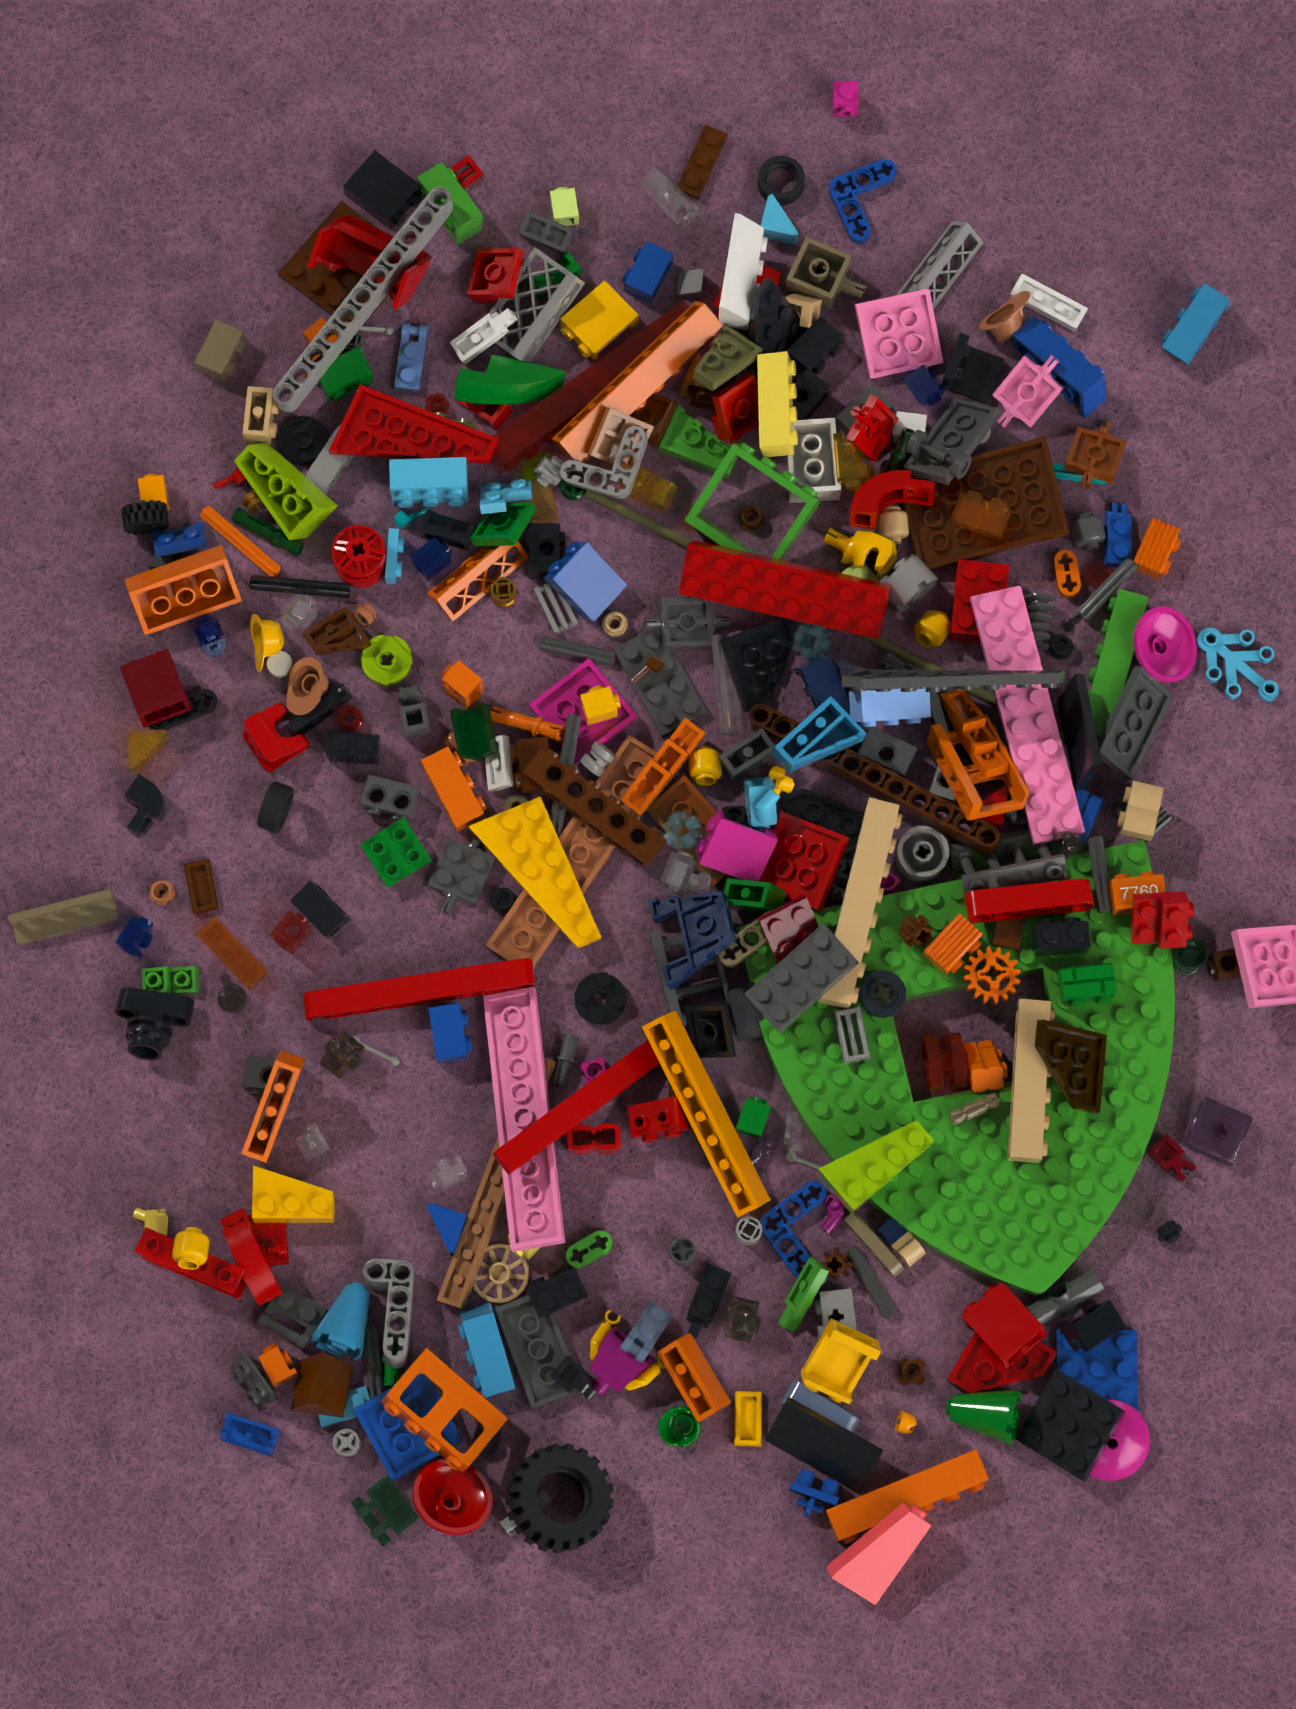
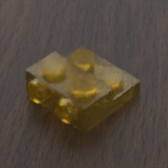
M843 432L834 433L833 442L837 482L849 493L855 495L857 490L867 480L875 476L874 471L864 463L863 455L846 439L847 435Z

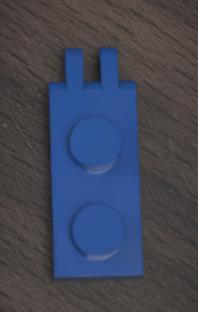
M1111 502L1109 511H1106L1104 514V532L1106 536L1104 540V566L1118 568L1126 559L1132 560V515L1127 513L1126 504L1121 503L1119 505V512H1117V503Z

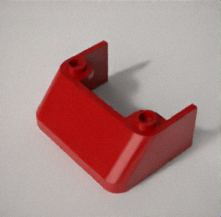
M342 216L319 230L307 267L312 269L322 263L323 267L330 271H337L347 267L364 275L394 236L357 218ZM422 250L389 291L388 295L394 301L392 308L397 310L410 301L429 267L432 257L427 252ZM394 257L389 263H398L401 258ZM377 277L374 281L382 283L385 277Z

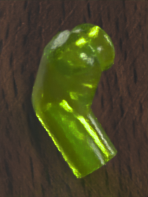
M549 451L532 456L526 460L522 469L524 480L534 481L537 478L538 474L534 470L543 457L552 458Z

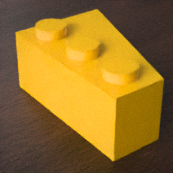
M253 1165L252 1219L254 1223H334L335 1196L333 1191Z

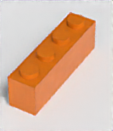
M280 1050L241 1154L267 1163L305 1062L304 1058Z

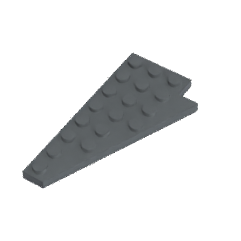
M865 669L842 676V687H851L853 692L866 691V689H875L876 692H889L891 689L899 688L901 692H915L917 689H924V687H926V692H941V690L958 686L959 690H972L974 687L983 686L984 690H999V688L1006 687V685H1016L1017 688L1032 687V684H1041V688H1056L1057 683L1065 681V670Z

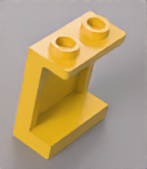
M604 280L560 318V331L567 340L571 341L573 339L579 345L577 349L585 358L590 356L595 362L598 359V354L628 327L633 329L639 323V315Z
M831 1319L800 1371L804 1385L811 1391L818 1392L819 1390L827 1394L835 1402L841 1403L843 1401L850 1404L853 1400L851 1393L870 1360H877L881 1353L879 1341Z

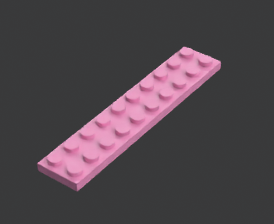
M1021 585L971 596L970 603L988 670H1043ZM1032 684V687L1017 688L1016 685H1006V687L999 688V690H993L1010 757L1014 765H1017L1023 782L1029 787V796L1026 800L1024 811L1033 845L1084 834L1085 830L1048 688H1041V684Z
M534 987L483 996L499 1147L550 1111L537 993ZM552 1143L512 1174L508 1175L502 1168L510 1247L513 1252L565 1243L554 1143Z

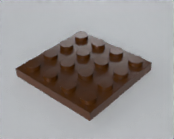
M342 200L278 272L279 277L330 316L333 315L364 275L347 267L337 271H330L324 268L322 263L312 269L307 267L319 230L342 216L357 218L377 228ZM387 294V295L385 296V298L381 301V303L377 306V308L374 310V312H375V311L380 307V305L387 299V297L389 296L388 294ZM363 296L358 302L365 303L370 297ZM346 316L343 322H351L354 316Z

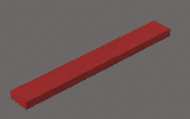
M649 1040L645 1041L494 1151L492 1155L508 1175L512 1174L659 1066L660 1062Z

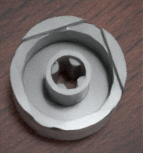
M913 554L907 559L902 558L893 567L895 572L890 576H884L879 582L892 585L889 602L899 613H903L910 608L907 604L924 597L936 584L934 581H937L938 578L918 556Z
M917 826L909 829L901 837L895 852V864L898 871L906 880L914 883H928L937 879L944 871L948 861V842L941 833L931 827ZM918 851H922L926 858L922 859L921 856H917Z

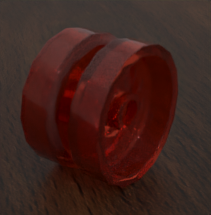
M960 1032L945 1034L943 1050L940 1039L936 1034L922 1036V1060L929 1094L943 1092L946 1086V1077L948 1085L953 1091L967 1089V1059Z

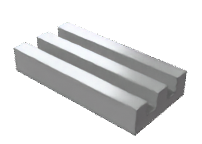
M545 583L542 587L533 589L554 634L556 635L578 625L570 605L557 592L571 621L569 623L566 622L551 591L553 587L549 583ZM544 591H546L562 625L560 627H557L542 596Z
M860 1007L834 1011L833 1014L844 1064L859 1062L860 1060H870L871 1057ZM850 1014H855L863 1054H858ZM840 1016H845L853 1056L848 1055Z

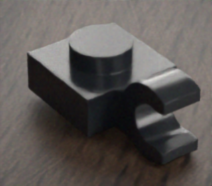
M568 1355L549 1375L569 1394L574 1389H577L588 1401L596 1394V1391L583 1380L588 1373Z

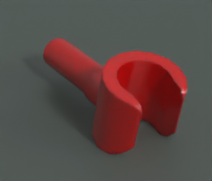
M235 469L231 476L213 483V486L217 489L236 482L241 487L244 485L243 481L246 483L248 481L240 469Z

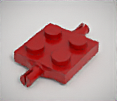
M870 394L861 408L859 406L852 407L854 411L851 410L850 413L856 418V421L850 427L846 439L867 460L875 462L884 447L887 451H891L892 446L895 447L896 444L890 437L899 418L878 397Z

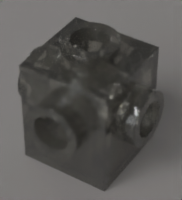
M344 1032L337 1039L333 1037L324 1048L326 1052L319 1064L341 1079L350 1070L354 1072L363 1061V1058L360 1056L365 1047L355 1038Z
M733 1296L730 1311H724L721 1324L726 1326L724 1337L736 1341L751 1342L752 1334H758L761 1318L756 1317L759 1307L758 1301Z

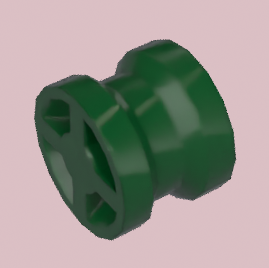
M577 471L567 472L570 479L573 475H577L583 479L581 483H584V476ZM563 478L561 479V492L565 498L575 501L584 496L586 489L569 485Z

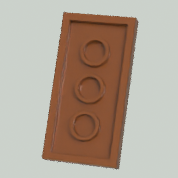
M684 775L652 803L647 811L711 885L716 887L728 874L701 865L696 854V847L699 840L705 838L708 820L711 816H715L717 810L689 778Z

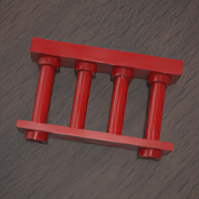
M145 1227L134 1251L142 1255V1259L238 1300L241 1299L247 1285L242 1276L244 1268L208 1254L206 1263L199 1266L198 1269H183L178 1266V1263L172 1257L174 1239Z

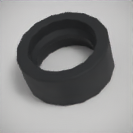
M778 155L769 158L762 164L758 174L760 195L767 201L768 196L773 194L781 206L795 202L804 190L805 174L803 168L795 159L788 156ZM785 168L794 174L796 184L791 191L785 193L775 192L767 185L768 174L774 169Z
M277 781L272 782L259 811L257 819L259 828L275 834L280 832L292 805L294 797L293 787Z

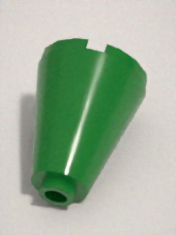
M1018 1390L954 1394L953 1399H948L946 1415H950V1421L1003 1443L1013 1445V1439H1016L1021 1413L1018 1407H1016V1402L1021 1403V1392Z

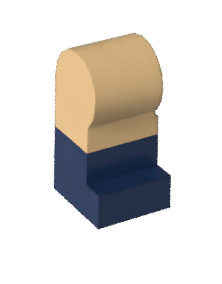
M890 1218L878 1228L877 1233L909 1268L926 1254L913 1235L901 1227L893 1218Z

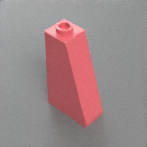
M903 1502L829 1563L826 1569L831 1578L876 1605L932 1526L926 1518L927 1512L915 1504L911 1507Z

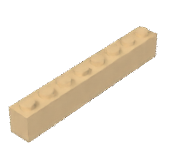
M870 797L868 799L834 934L859 964L818 999L819 1003L849 1009L851 1003L856 1004L860 989L855 988L857 978H863L866 963L861 961L863 953H869L872 938L868 937L870 928H875L878 913L874 912L876 903L881 904L884 888H881L880 884L882 878L887 879L890 863H886L888 853L893 854L896 839L892 838L894 828L899 829L903 815L898 813L900 806L898 804Z

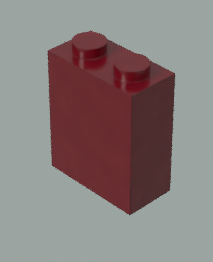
M168 649L156 651L147 657L130 661L120 667L143 728L192 710Z

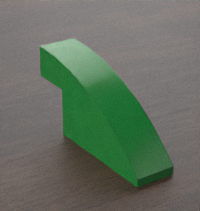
M492 355L486 373L464 368L460 369L456 379L454 400L479 404L507 405L546 399L563 392L566 371Z

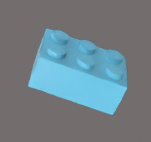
M466 457L389 460L390 492L393 505L398 504L400 508H410L413 504L436 507L438 503H448L450 506L457 507L462 506L464 502H469Z

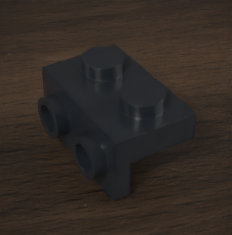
M569 1266L562 1267L554 1271V1277L547 1280L544 1277H540L529 1283L531 1287L527 1288L526 1291L539 1319L588 1298L575 1267L569 1269Z

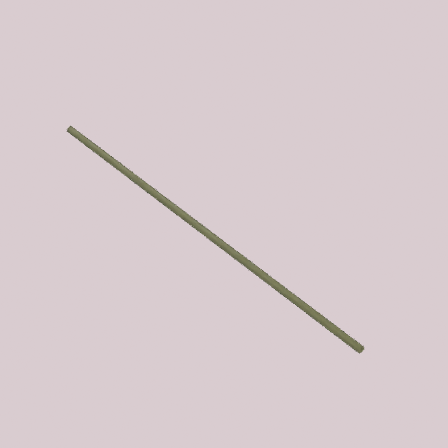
M589 490L585 494L586 498L686 549L688 544L693 541L603 494ZM854 634L887 652L897 653V657L922 670H945L882 637L875 639ZM980 687L965 690V692L997 707L994 694ZM1058 728L1061 741L1065 742L1063 730Z

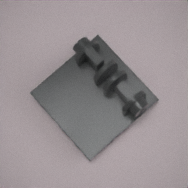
M242 1350L230 1366L232 1370L231 1376L237 1384H242L247 1392L246 1397L250 1404L257 1406L261 1411L267 1403L270 1404L278 1398L275 1394L277 1390L270 1381L266 1382L267 1376L262 1377L263 1371H258L260 1367L254 1358L249 1357Z

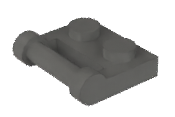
M280 1283L283 1294L269 1302L265 1311L260 1316L257 1326L263 1329L267 1327L297 1344L296 1347L304 1351L328 1309ZM276 1311L305 1327L304 1334L301 1335L271 1318L273 1313Z

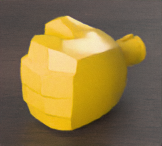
M830 527L823 540L824 543L843 552L844 556L840 563L854 564V567L863 568L869 551L877 552L878 556L874 570L877 571L876 577L878 579L887 575L897 561L895 543L872 531L857 530L854 537L851 536L849 538Z

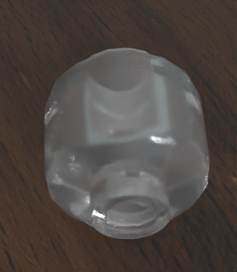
M292 595L280 609L281 623L292 632L305 631L318 616L315 600L309 595Z

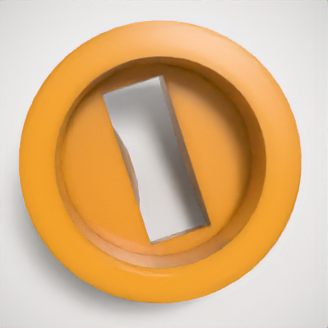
M901 1410L897 1420L901 1419L900 1424L896 1421L895 1431L903 1434L912 1433L915 1429L914 1426L917 1425L916 1418L912 1414Z

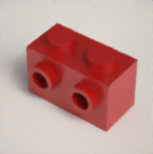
M677 1097L628 1106L631 1137L642 1139V1143L656 1142L659 1136L664 1135L665 1138L680 1137L681 1132L690 1130L689 1120Z

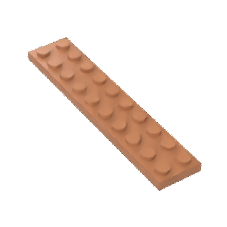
M628 735L615 754L616 758L612 763L608 764L596 782L601 787L600 791L607 797L612 795L620 801L657 752L631 735ZM592 800L589 802L588 806L591 811H601V804L598 801ZM620 801L622 803V808H624L628 812L633 811L622 801ZM573 816L560 835L559 840L584 895L616 847ZM618 816L610 817L611 826L614 828L622 827V820ZM523 889L485 947L505 961L531 958L533 968H535L560 929Z

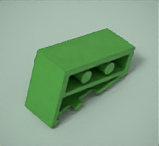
M441 162L417 177V182L421 184L424 197L436 187H444L449 191L454 207L443 225L457 245L482 231V221H484L482 212L471 200L467 191L457 182L456 175L450 167L447 169ZM439 199L435 204L443 205L447 200Z

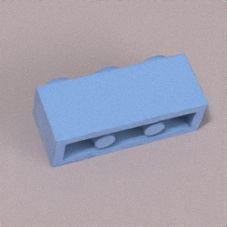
M926 687L924 689H917L915 692H901L900 688L891 689L889 692H876L875 690L849 691L850 716L855 722H860L861 727L876 726V721H883V726L899 725V719H906V724L921 723V718L931 717L930 692H926Z

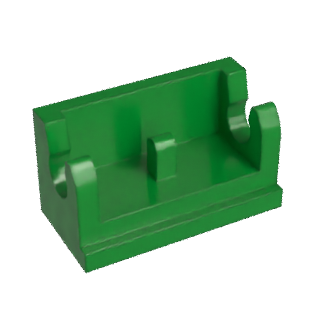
M566 251L556 262L580 278L581 267L575 262L569 252ZM560 271L551 273L552 286L560 284L566 275ZM546 275L534 277L535 289L547 287ZM528 278L524 280V282L530 289V282ZM548 292L536 294L537 300L540 303L546 300Z

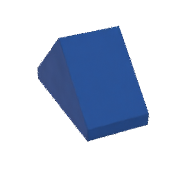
M429 1203L426 1207L450 1255H453L465 1226L467 1215Z

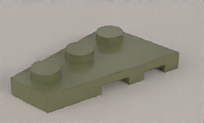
M724 324L721 333L714 339L712 347L705 353L695 368L693 378L713 391L755 362L757 354H762L763 349L727 324Z

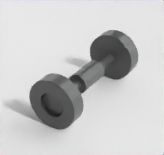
M916 430L912 434L907 444L908 453L917 456L924 449L929 452L930 456L944 463L946 461L951 463L950 473L957 479L964 477L971 465V456L960 453L956 459L949 457V453L935 446L930 447L926 445L927 433Z

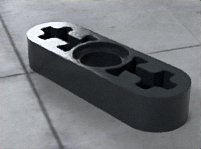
M202 689L189 694L187 698L192 710L189 711L187 716L182 718L174 716L172 717L174 719L172 722H170V719L161 721L162 725L157 726V724L148 726V728L153 732L160 733L210 714L216 710L218 699L215 693L209 689ZM203 696H207L208 699L213 698L209 702V707H205L204 704L196 706L198 712L194 713L193 706L190 703L191 700L198 704L202 702Z

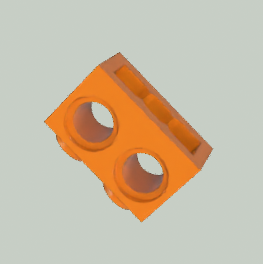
M459 660L454 665L449 664L443 671L442 684L444 693L465 710H469L484 693L482 678Z

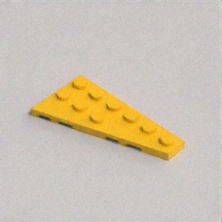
M541 797L468 826L471 832L480 839L489 852L498 859L507 872L534 899L544 913L553 920L556 926L577 949L601 939L599 930Z

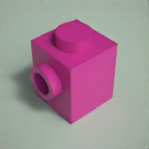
M833 81L832 116H857L858 81Z

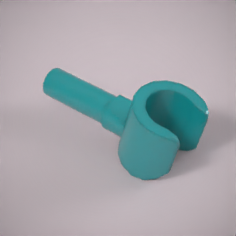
M425 507L409 516L402 510L394 516V523L400 529H405L404 525L407 524L409 526L412 521L425 515L429 508Z

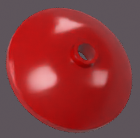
M445 1459L434 1461L420 1471L412 1489L413 1504L420 1518L428 1526L444 1534L464 1535L471 1533L483 1525L491 1512L493 1497L490 1485L483 1474L472 1465L461 1472L449 1467ZM444 1503H450L452 1508L445 1506Z

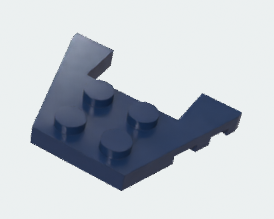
M722 891L692 894L691 897L684 898L671 896L665 900H658L657 898L648 900L651 917L656 924L678 915L686 956L662 966L666 985L671 990L675 989L736 940L727 897Z

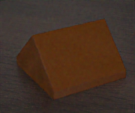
M323 1352L302 1359L292 1399L291 1412L344 1418L354 1369L353 1365Z

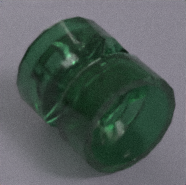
M1192 937V939L1187 940L1186 947L1173 948L1174 972L1188 977L1195 975L1203 967L1208 959V950L1202 940Z

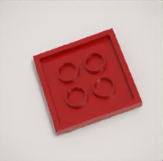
M781 811L774 829L778 841L759 882H769L786 891L785 897L792 900L804 895L810 907L822 911L850 838Z

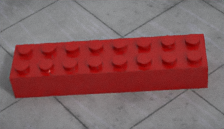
M693 540L687 547L678 594L878 639L882 634L892 585Z

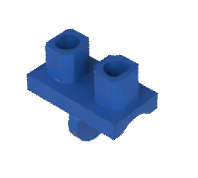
M801 1469L795 1482L792 1481L789 1490L810 1497L809 1500L798 1497L796 1505L806 1508L803 1516L809 1518L811 1511L822 1514L824 1506L814 1503L815 1500L835 1507L839 1500L836 1497L839 1482L825 1478L821 1491L813 1489L811 1485L815 1473Z

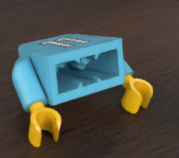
M773 766L766 777L743 779L747 821L751 827H755V830L762 833L765 827L770 829V825L777 824L776 802L781 797L779 795L781 790L789 794L795 785L792 778L784 776L786 770L779 766Z

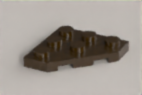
M1037 1020L1035 1048L1071 1108L1091 1114L1100 1113L1107 1035L1048 1020Z

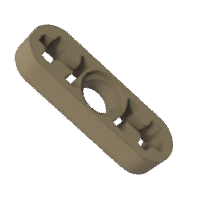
M757 919L737 933L736 940L718 954L722 965L729 968L735 967L767 944L766 938H763L762 932L756 927L759 925ZM749 932H754L759 937L758 943L754 946H748L744 942V936ZM739 940L741 947L747 952L743 954L740 949L735 953V960L732 961L730 958L725 960V950L734 951L738 948L735 942Z
M855 1212L849 1214L843 1220L864 1246L867 1245L871 1249L873 1257L892 1278H896L904 1271L901 1263Z

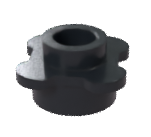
M725 806L722 808L725 819L747 827L748 823L745 821L746 808L744 806Z

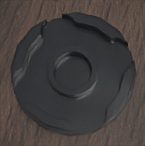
M304 415L293 417L285 422L278 435L279 449L285 459L299 465L314 463L328 442L327 431L322 423L317 419L315 420Z

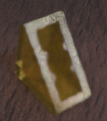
M164 729L127 732L128 768L134 776L170 740L168 733Z

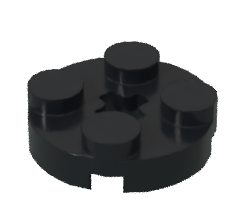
M606 972L588 975L578 984L574 993L575 1007L578 1014L586 1022L596 1025L613 1023L622 1015L626 1005L624 986L616 977ZM599 992L601 995L605 993L607 995L605 1005L593 1002L596 999V993Z

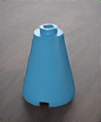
M352 1282V1285H345L312 1334L311 1343L317 1341L316 1347L340 1358H342L341 1354L345 1353L352 1355L351 1360H360L363 1354L370 1293L365 1285L358 1282Z

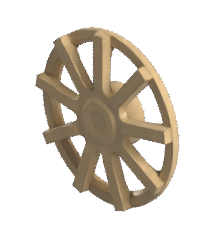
M489 1245L485 1253L489 1251L493 1264L490 1266L481 1262L480 1266L487 1269L488 1273L476 1276L475 1281L489 1279L490 1282L483 1291L478 1288L475 1281L472 1287L482 1299L496 1304L511 1302L523 1293L528 1284V1263L525 1257L521 1256L514 1263L507 1265L506 1261L511 1251L509 1245ZM493 1249H505L501 1262L497 1261ZM523 1263L525 1275L511 1273V1269ZM510 1278L524 1280L518 1291L509 1282ZM493 1285H497V1299L486 1295ZM502 1285H507L513 1292V1295L502 1298Z

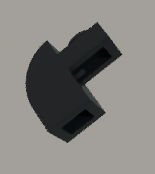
M138 774L124 794L127 801L139 808L127 826L129 832L137 838L142 833L146 834L153 824L151 820L153 817L162 822L166 813V803L159 788Z

